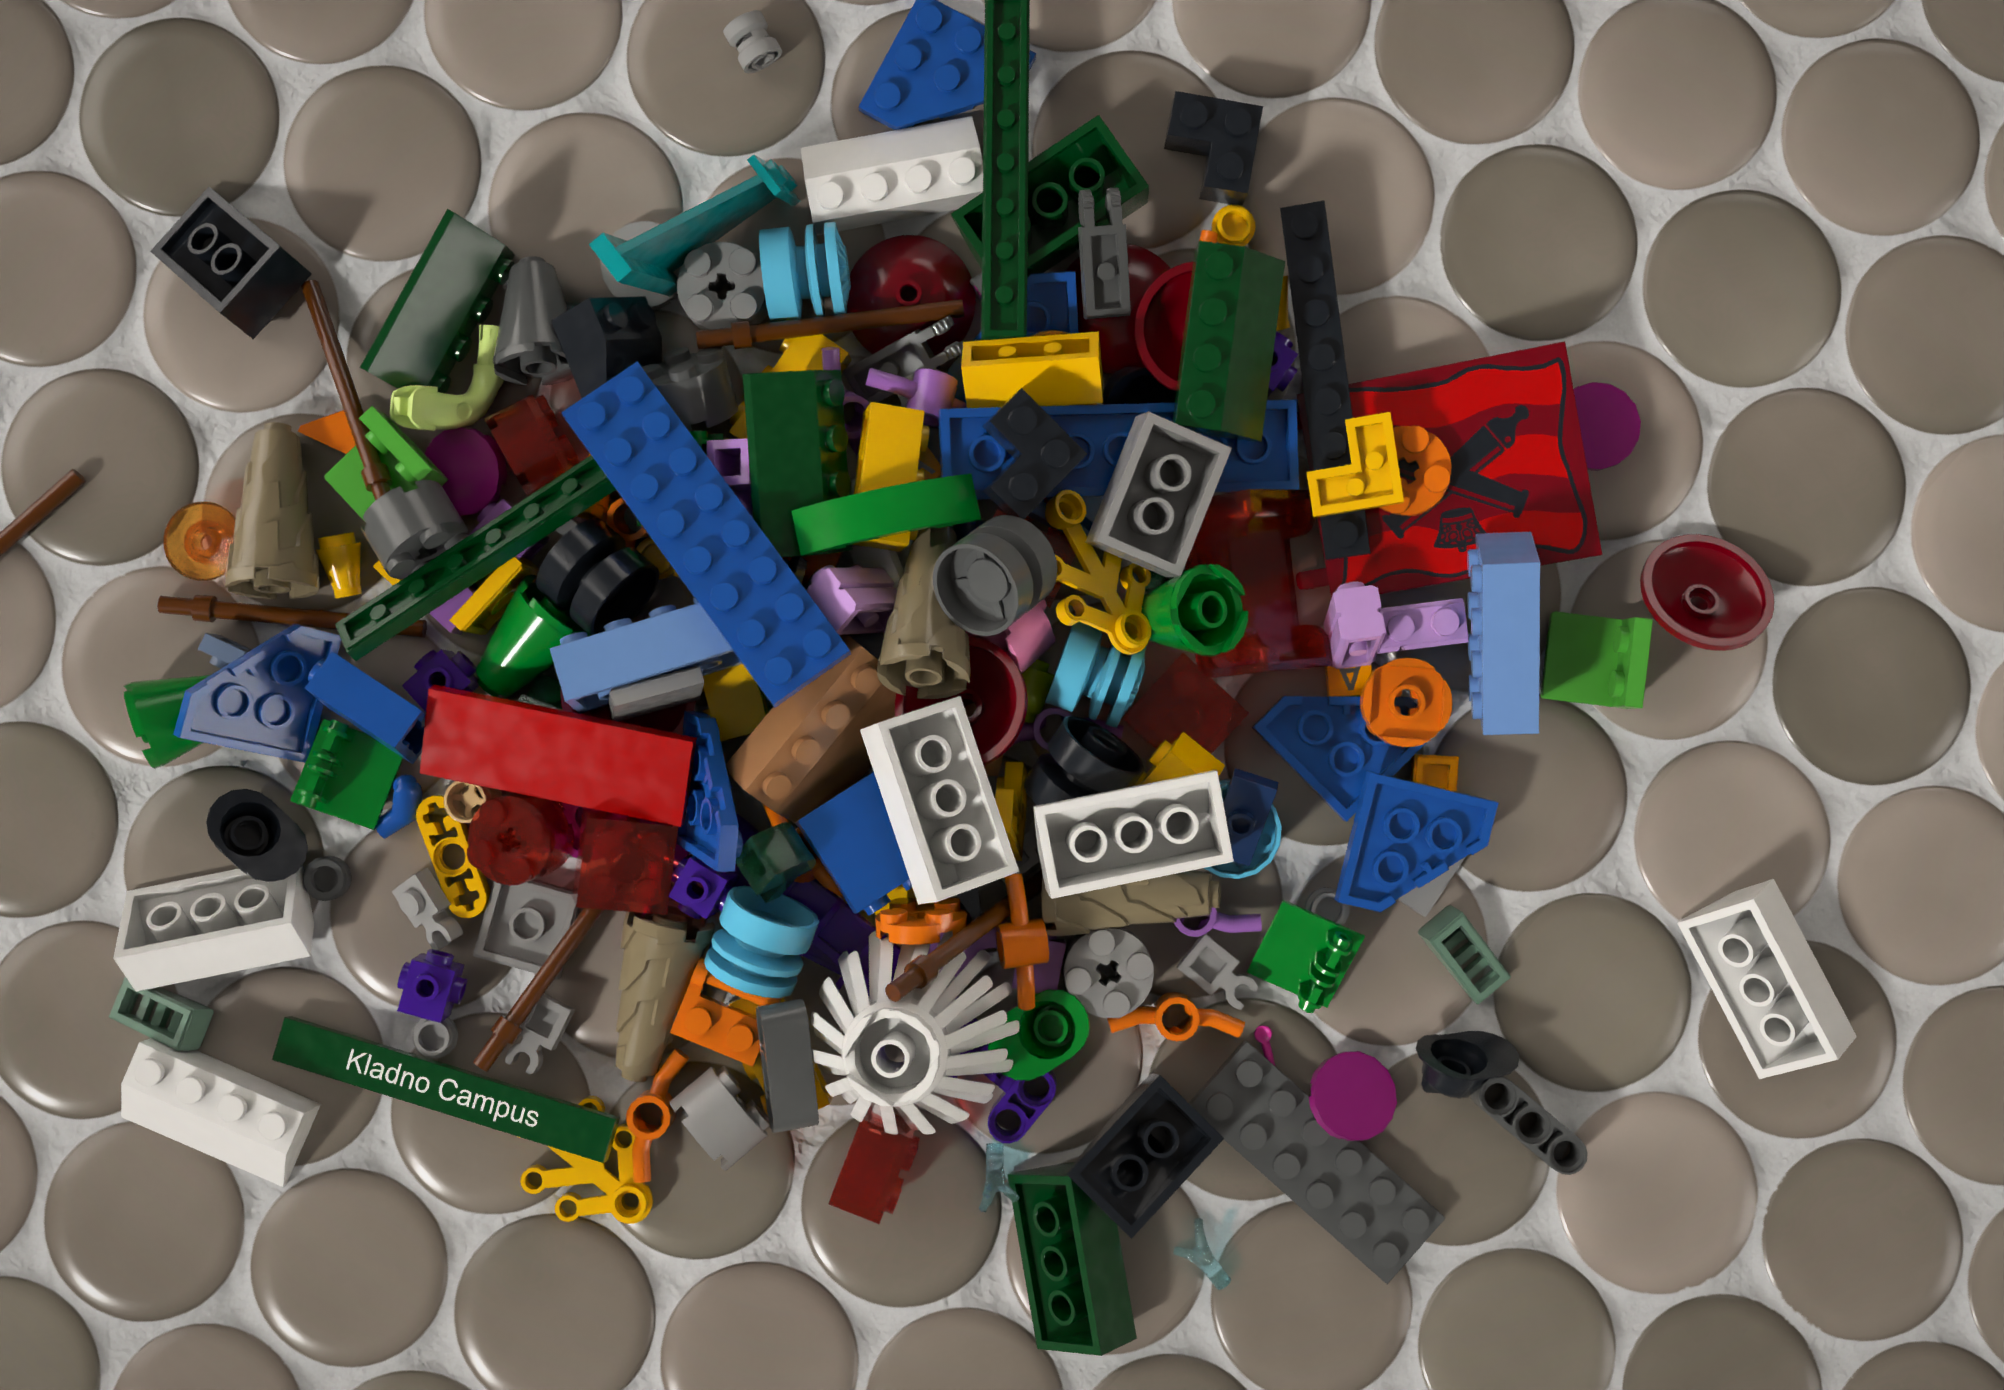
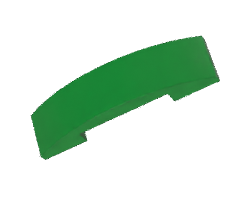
M972 474L940 477L870 490L791 511L801 557L845 548L846 545L931 527H936L937 529L981 519Z

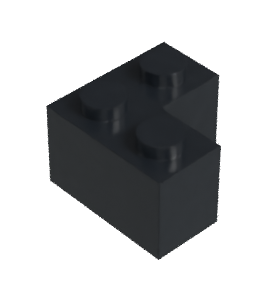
M1175 91L1164 149L1207 156L1199 199L1230 205H1243L1248 195L1263 106Z
M1021 388L982 426L1014 458L983 492L1007 515L1025 519L1087 453Z

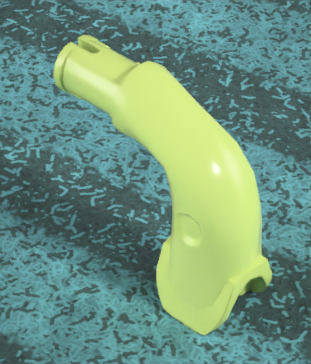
M479 325L477 364H473V377L466 393L459 395L440 393L436 386H403L392 392L390 419L409 429L435 431L473 425L485 416L498 390L505 381L495 374L493 364L499 326Z

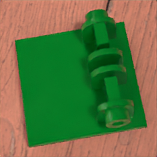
M323 719L290 801L375 830L403 758L364 732L349 728L348 725L336 720L329 721Z
M1282 900L1247 969V973L1298 995L1300 1000L1298 1003L1299 1008L1307 1013H1314L1315 1009H1320L1322 1006L1327 1008L1365 935Z

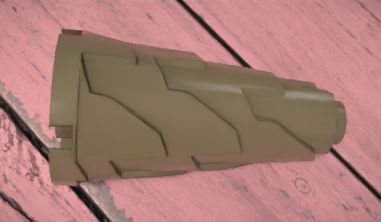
M266 423L263 430H258L255 433L250 462L245 467L241 508H237L233 544L229 546L225 572V588L228 587L229 592L238 595L262 599H277V593L289 592V599L310 597L319 592L318 554L314 553L313 513H308L307 471H303L300 437L291 431L290 425L285 423Z
M950 526L918 530L917 537L909 550L904 574L897 585L893 612L887 620L881 654L878 659L877 676L885 687L906 696V686L918 688V699L947 698L966 690L967 681L970 684L971 667L968 633L952 622L944 613L937 601L933 587V570L936 561L946 549L958 542L956 532Z
M1191 870L1051 899L1045 889L1042 875L1044 923H1052L1046 929L1049 936L1089 934L1090 930L1122 928L1131 924L1176 922L1180 918L1211 915L1212 908H1220L1221 903L1220 881L1212 880V874L1209 872Z
M646 903L631 904L626 909L620 949H624L619 983V990H622L615 1031L619 1032L615 1067L622 1071L621 1076L634 1082H645L648 1076L656 1075L666 1046L672 1042L674 1034H671L670 1030L690 984L695 967L701 957H706L715 929L713 921L706 924L707 919L703 917L696 919L683 913L678 907L656 903L653 914H643Z

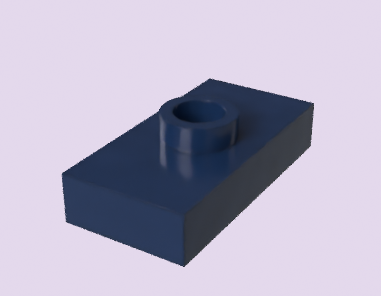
M1237 768L1234 769L1223 804L1233 860L1236 863L1249 867L1277 793L1279 782Z

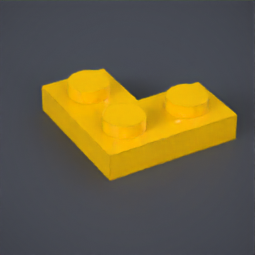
M1391 412L1345 419L1352 464L1307 472L1314 518L1404 503Z
M1006 762L1005 776L997 778L995 801L1015 860L1022 861L1027 793L1023 786V780L1027 776V771L1023 762Z

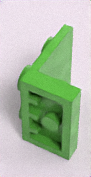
M371 406L359 417L370 430L365 437L376 447L381 463L386 464L393 481L390 486L391 490L399 486L402 487L404 492L417 489L415 481L420 480L436 481L441 486L449 480L389 416ZM354 446L325 474V480L363 519L365 511L375 502L373 493L366 490L361 476V471L364 467L357 447Z
M1557 611L1552 612L1549 617L1541 698L1622 709L1643 708L1653 619L1639 617L1614 619Z

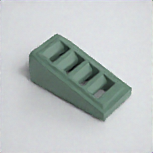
M1452 905L1445 907L1418 930V934L1477 1005L1511 978L1510 974L1464 913ZM1466 938L1468 942L1451 955L1449 951ZM1478 952L1480 956L1462 970L1460 966ZM1489 965L1492 970L1473 984L1471 979Z
M125 976L109 1018L177 1051H192L200 1048L214 1010L160 987L136 992ZM140 993L144 996L136 1015H133L131 1013ZM155 1002H158L152 1020L149 1021L148 1019L150 1017ZM173 1009L175 1010L168 1028H166V1023Z

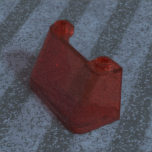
M1246 489L1212 497L1185 564V570L1196 565L1215 564L1231 571L1242 584L1245 595L1241 596L1243 611L1248 610V623L1244 636L1234 649L1215 656L1195 654L1198 668L1207 677L1218 678L1333 666L1331 645L1324 629L1313 624L1299 625L1290 539L1306 535L1315 523L1309 490Z

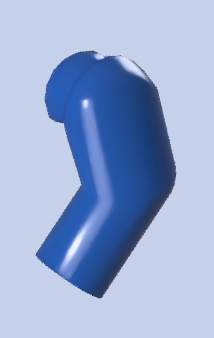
M401 775L393 782L392 809L380 816L375 828L384 839L416 820V812L419 804L422 802L423 791L421 785L417 783L416 778L412 775Z

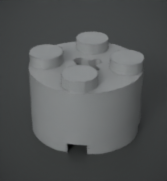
M713 242L692 250L687 254L678 275L677 293L684 311L700 330L731 327L732 322L748 320L749 325L760 324L765 320L768 310L764 294L761 264L751 251L730 242ZM730 284L733 290L727 291L726 299H720L716 291L722 290L723 285Z
M1125 927L1090 930L1089 934L1076 935L1069 943L1063 958V976L1068 993L1076 996L1084 1005L1086 1012L1094 1016L1121 1018L1138 1008L1151 990L1154 977L1151 956L1142 941ZM1111 960L1116 961L1114 965L1118 972L1116 977L1108 976L1105 980H1101V973L1097 966L1100 963L1108 965Z
M711 1066L669 1103L674 1112L681 1106L683 1107L684 1111L682 1113L686 1118L681 1122L714 1161L721 1155L723 1156L721 1168L727 1171L768 1136L765 1129L770 1124L768 1123V1117L753 1099L745 1104L739 1097L738 1093L741 1092V1085L725 1066H722L718 1071Z

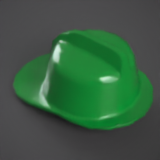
M1045 990L1035 994L1034 1009L1024 1011L1016 1006L1006 1013V1023L1015 1020L1019 1021V1032L989 1043L988 1050L1002 1048L1008 1050L1006 1059H1011L1014 1062L1009 1072H1002L1003 1075L1014 1080L1035 1079L1067 1061L1084 1047L1089 1035L1088 1014L1084 1005L1076 996L1064 990Z

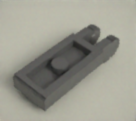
M1119 188L1107 189L1105 207L1109 225L1095 226L1094 198L1091 190H1080L1078 205L1081 227H1078L1083 317L1084 319L1131 316L1126 224L1122 223Z
M949 315L922 331L918 328L843 370V373L855 394L863 397L869 403H878L895 393L865 385L870 368L913 380L914 372L917 369L938 370L941 368V364L961 354L963 342L965 341H956L945 347V350L934 355L926 340L950 330L951 326L955 323Z

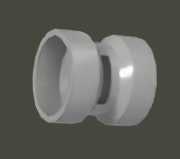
M758 10L736 17L723 30L729 45L736 47L738 50V61L744 72L748 74L758 72L770 66L783 53L776 38L770 37L767 33L768 24L761 11Z

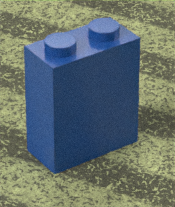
M333 651L327 659L323 658L313 666L308 675L309 683L305 687L309 693L327 708L411 764H414L422 753L426 716L422 710Z
M874 772L796 822L853 913H858L864 909L869 916L891 902L887 895L890 891L901 884L906 891L912 888Z

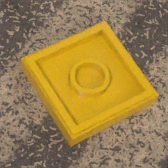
M516 555L498 567L449 621L460 631L486 635L503 616L521 580L530 574L537 576L539 568L532 561Z

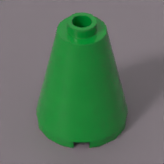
M1202 564L1189 568L1182 572L1180 576L1174 577L1146 593L1141 613L1147 617L1151 625L1149 641L1203 656H1215L1234 649L1244 636L1248 623V610L1243 611L1241 596L1245 595L1242 584L1226 568L1215 564Z
M527 575L519 583L476 667L479 686L491 696L498 697L502 695L510 697L554 666L549 648L561 645L560 639L567 635L586 632L572 620L570 610H561L538 590L536 583H533V580L537 577L536 575Z
M210 675L134 681L124 685L127 690L124 692V699L136 738L141 736L145 744L149 743L151 748L142 750L152 768L156 769L165 766L203 744V742L174 736L173 733L185 691Z

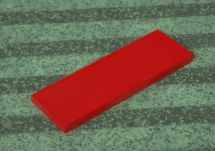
M434 684L428 688L420 774L682 827L686 819L697 738Z

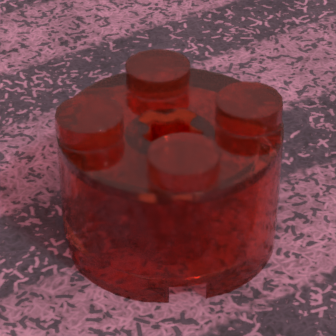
M531 394L484 418L520 484L523 485L522 488L527 497L580 463L565 434L559 437L555 435L553 428L559 425L544 395L534 398Z
M517 793L485 801L477 810L470 823L468 832L469 846L467 848L468 861L486 877L503 885H519L544 877L560 868L569 858L574 843L572 823L568 824L563 812L565 808L561 802Z

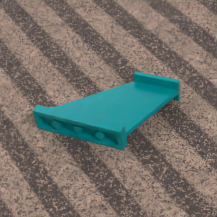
M753 154L747 161L758 175L628 241L603 232L589 246L617 282L670 297L677 292L678 278L673 271L683 265L685 257L689 252L717 241L776 198L796 206L801 201L793 191L798 184L782 165L778 166L772 159L766 162Z

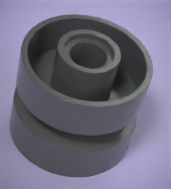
M1012 515L996 516L980 525L970 534L946 549L939 556L933 570L934 592L944 613L963 630L980 636L996 635L1006 630L1025 613L1044 600L1053 590L1057 579V561L1047 538L1030 522Z

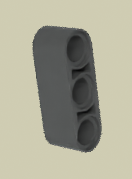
M803 999L757 1006L756 1018L765 1098L772 1133L818 1125L819 1114L810 1031Z
M1506 1077L1486 1079L1477 1091L1470 1095L1479 1108L1555 1171L1571 1175L1579 1172L1586 1164L1588 1152L1582 1140ZM1501 1083L1503 1088L1501 1098L1495 1103H1486L1485 1092L1491 1084ZM1528 1112H1535L1537 1117L1535 1126L1530 1131L1521 1132L1519 1128L1521 1117ZM1562 1141H1569L1570 1152L1568 1156L1561 1160H1554L1553 1152L1556 1145Z

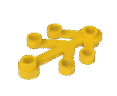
M1063 490L1049 499L1046 504L1045 517L1052 527L1063 530L1084 571L1065 564L1059 556L1055 555L1057 561L1056 582H1061L1100 599L1106 612L1086 605L1084 599L1078 595H1070L1057 604V617L1067 626L1082 622L1108 634L1110 642L1119 652L1127 655L1136 654L1146 647L1151 637L1150 622L1141 613L1145 587L1151 581L1150 570L1132 563L1123 568L1120 573L1122 558L1104 551L1101 563L1092 545L1085 543L1087 536L1080 524L1086 515L1084 500L1075 491ZM1132 571L1138 576L1139 582L1133 578ZM1119 573L1120 581L1127 590L1124 604L1116 591ZM1068 604L1074 608L1075 616L1070 613Z
M588 1096L578 1104L584 1106L586 1103H592L597 1107L598 1111L605 1113L604 1102L599 1097ZM627 1123L617 1127L612 1147L618 1153L619 1179L605 1168V1163L550 1146L548 1147L572 1167L546 1169L544 1166L536 1164L527 1168L520 1178L523 1190L529 1194L540 1193L545 1188L589 1183L595 1184L606 1193V1195L582 1198L574 1192L563 1194L555 1204V1213L560 1220L565 1222L574 1221L579 1216L612 1213L618 1221L634 1224L646 1218L653 1206V1195L648 1185L633 1181L632 1148L635 1136L628 1129ZM619 1131H627L631 1134L632 1143L630 1145H622L618 1141L617 1135ZM536 1172L540 1174L542 1185H531L528 1181L529 1173ZM627 1193L635 1194L639 1199L638 1206H627L624 1202V1195ZM563 1201H573L577 1206L576 1213H566L562 1208Z

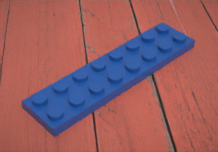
M638 362L561 412L566 422L774 708L851 655V651Z
M1267 400L1262 442L1203 435L1232 448L1214 493L1299 489L1297 400ZM1175 403L1040 406L1087 453L1045 498H1052L1063 490L1075 491L1081 497L1104 496L1135 417L1151 412L1172 421ZM1001 407L939 409L941 477L972 474L977 500H991L983 492L984 489L1014 460L982 427Z

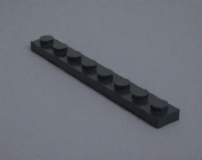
M1325 201L1282 207L1280 212L1314 471L1350 465L1352 463L1345 419L1353 418ZM1365 509L1320 517L1326 561L1371 554Z

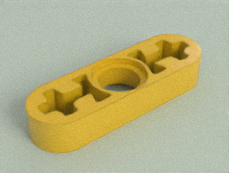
M444 795L427 797L417 808L416 820L442 891L451 903L449 909L453 914L461 918L478 916L485 912L491 890L466 823L453 820L449 815L444 817L443 823L446 831L456 829L458 836L447 837L437 842L435 835L444 834L439 822L430 821L429 814L435 811V803L439 808H445ZM451 843L460 845L465 852V862L458 869L449 868L443 861V851ZM472 871L473 877L464 880L469 891L477 890L479 893V899L474 901L475 909L472 910L469 904L461 905L459 897L465 894L462 881L452 884L450 877Z

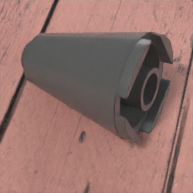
M536 256L524 257L519 260V263L511 267L493 364L497 376L515 384L528 385L527 377L542 378V385H553L574 378L551 322L554 318L568 311L555 268L545 262L543 258Z

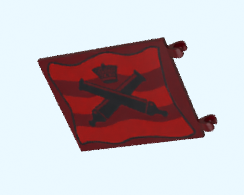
M1565 341L1349 384L1353 418L1391 412L1393 428L1398 426H1420L1436 435L1445 445L1451 459L1450 484L1442 500L1429 511L1419 515L1401 516L1392 514L1379 507L1365 509L1371 554L1327 561L1325 559L1326 568L1299 572L1296 574V582L1300 590L1329 586L1332 598V594L1337 591L1340 585L1349 582H1362L1364 586L1373 585L1378 587L1379 594L1470 579L1467 568V550L1476 549V534L1531 531L1540 559V566L1602 555ZM1304 393L1296 394L1299 412H1297V430H1303L1309 471H1314ZM1405 459L1398 461L1400 478H1404L1407 483L1415 481L1414 472L1419 469L1416 462L1408 464ZM1318 517V523H1319L1321 541H1322L1323 552H1324V544H1323L1321 521H1320V517Z

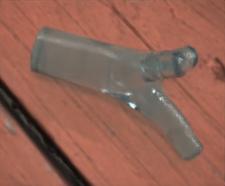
M986 1143V1180L982 1193L983 1198L979 1206L981 1212L987 1211L997 1191L1003 1192L1012 1202H1016L1019 1199V1195L1010 1187L1005 1176L1004 1143Z
M1197 1218L1194 1220L1196 1246L1193 1249L1176 1246L1173 1253L1196 1264L1216 1289L1222 1290L1229 1285L1231 1278L1210 1250L1204 1234L1203 1219Z

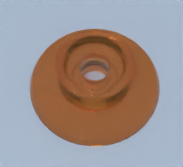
M195 502L179 509L169 520L163 537L164 551L171 566L181 575L197 581H208L223 576L226 572L229 546L233 544L236 519L234 515L223 506L212 502ZM207 535H210L212 544L205 550L202 542Z

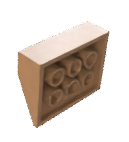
M841 634L839 636L850 649L851 655L776 708L773 706L726 763L727 772L747 793L795 824L799 819L859 782L872 766L860 729L895 717L896 692L891 691L879 681L877 676L878 659L848 634Z

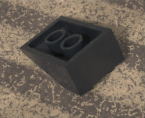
M210 187L201 194L150 251L220 314L252 339L261 332L312 275L310 271Z
M646 296L588 298L551 320L582 398L636 362L641 367L662 362V336L656 324L655 313L648 304Z
M1151 1073L1117 1109L1066 1174L1132 1239L1224 1138L1161 1075Z

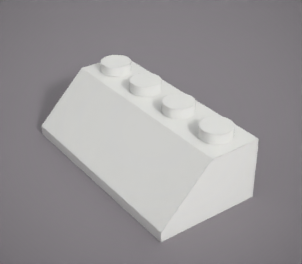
M972 116L801 148L807 195L817 235L824 234V223L836 222L838 231L956 210L983 192V160Z
M961 696L860 729L918 905L939 902L1019 872Z
M1217 770L1033 806L1045 889L1051 899L1234 862Z
M302 865L295 874L284 880L273 882L255 880L240 869H234L127 891L113 959L137 992L310 957L314 918L309 894L303 883L304 867Z
M1774 879L1734 891L1681 919L1677 923L1759 1079L1838 1060L1857 1037Z
M152 1038L139 1042L121 1083L122 1118L282 1187L288 1182L321 1104L197 1050L177 1051Z

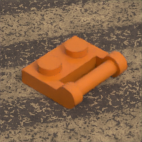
M701 957L695 967L670 1033L753 1067L760 1053L756 1016L703 995L702 992L705 984L760 1006L779 1003L782 998L761 997L728 986L715 978L706 969L705 958Z

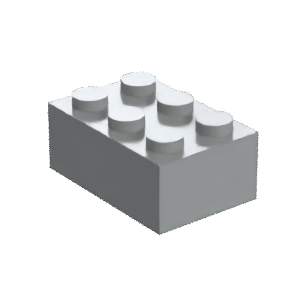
M1151 412L1136 416L1085 543L1165 577L1180 576L1232 448Z

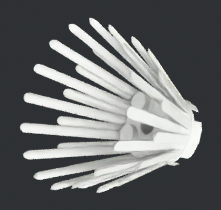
M876 931L869 935V996L857 951H853L850 954L845 951L838 959L852 1012L830 977L825 979L819 991L820 998L843 1034L818 1013L812 1012L811 1025L814 1027V1034L842 1056L812 1050V1058L815 1063L822 1065L826 1073L847 1076L825 1085V1088L832 1097L842 1094L841 1096L849 1104L857 1100L850 1114L857 1121H863L872 1103L873 1120L882 1123L886 1133L898 1134L894 1107L912 1130H920L925 1135L933 1134L936 1132L935 1128L915 1104L944 1121L954 1124L966 1120L970 1114L935 1094L983 1104L989 1102L994 1096L992 1092L995 1089V1085L949 1076L1002 1073L1011 1070L1014 1061L1006 1059L1008 1056L1006 1048L965 1054L960 1053L1019 1032V1021L1015 1020L1006 1023L1007 1014L1004 1010L963 1027L1012 993V988L1006 981L981 997L993 986L991 978L985 975L956 999L991 959L987 951L980 950L950 983L966 959V954L962 952L946 964L941 971L938 970L937 978L922 989L915 988L901 1000L894 1002L887 997L885 992L886 986L892 980L894 943L889 942V937L882 940L877 938ZM953 931L944 933L937 947L951 938ZM902 944L893 981L904 973V968L908 963L919 955H927L931 944L916 946ZM893 1044L898 1046L904 1053L905 1061L894 1062L890 1060L885 1053V1045Z

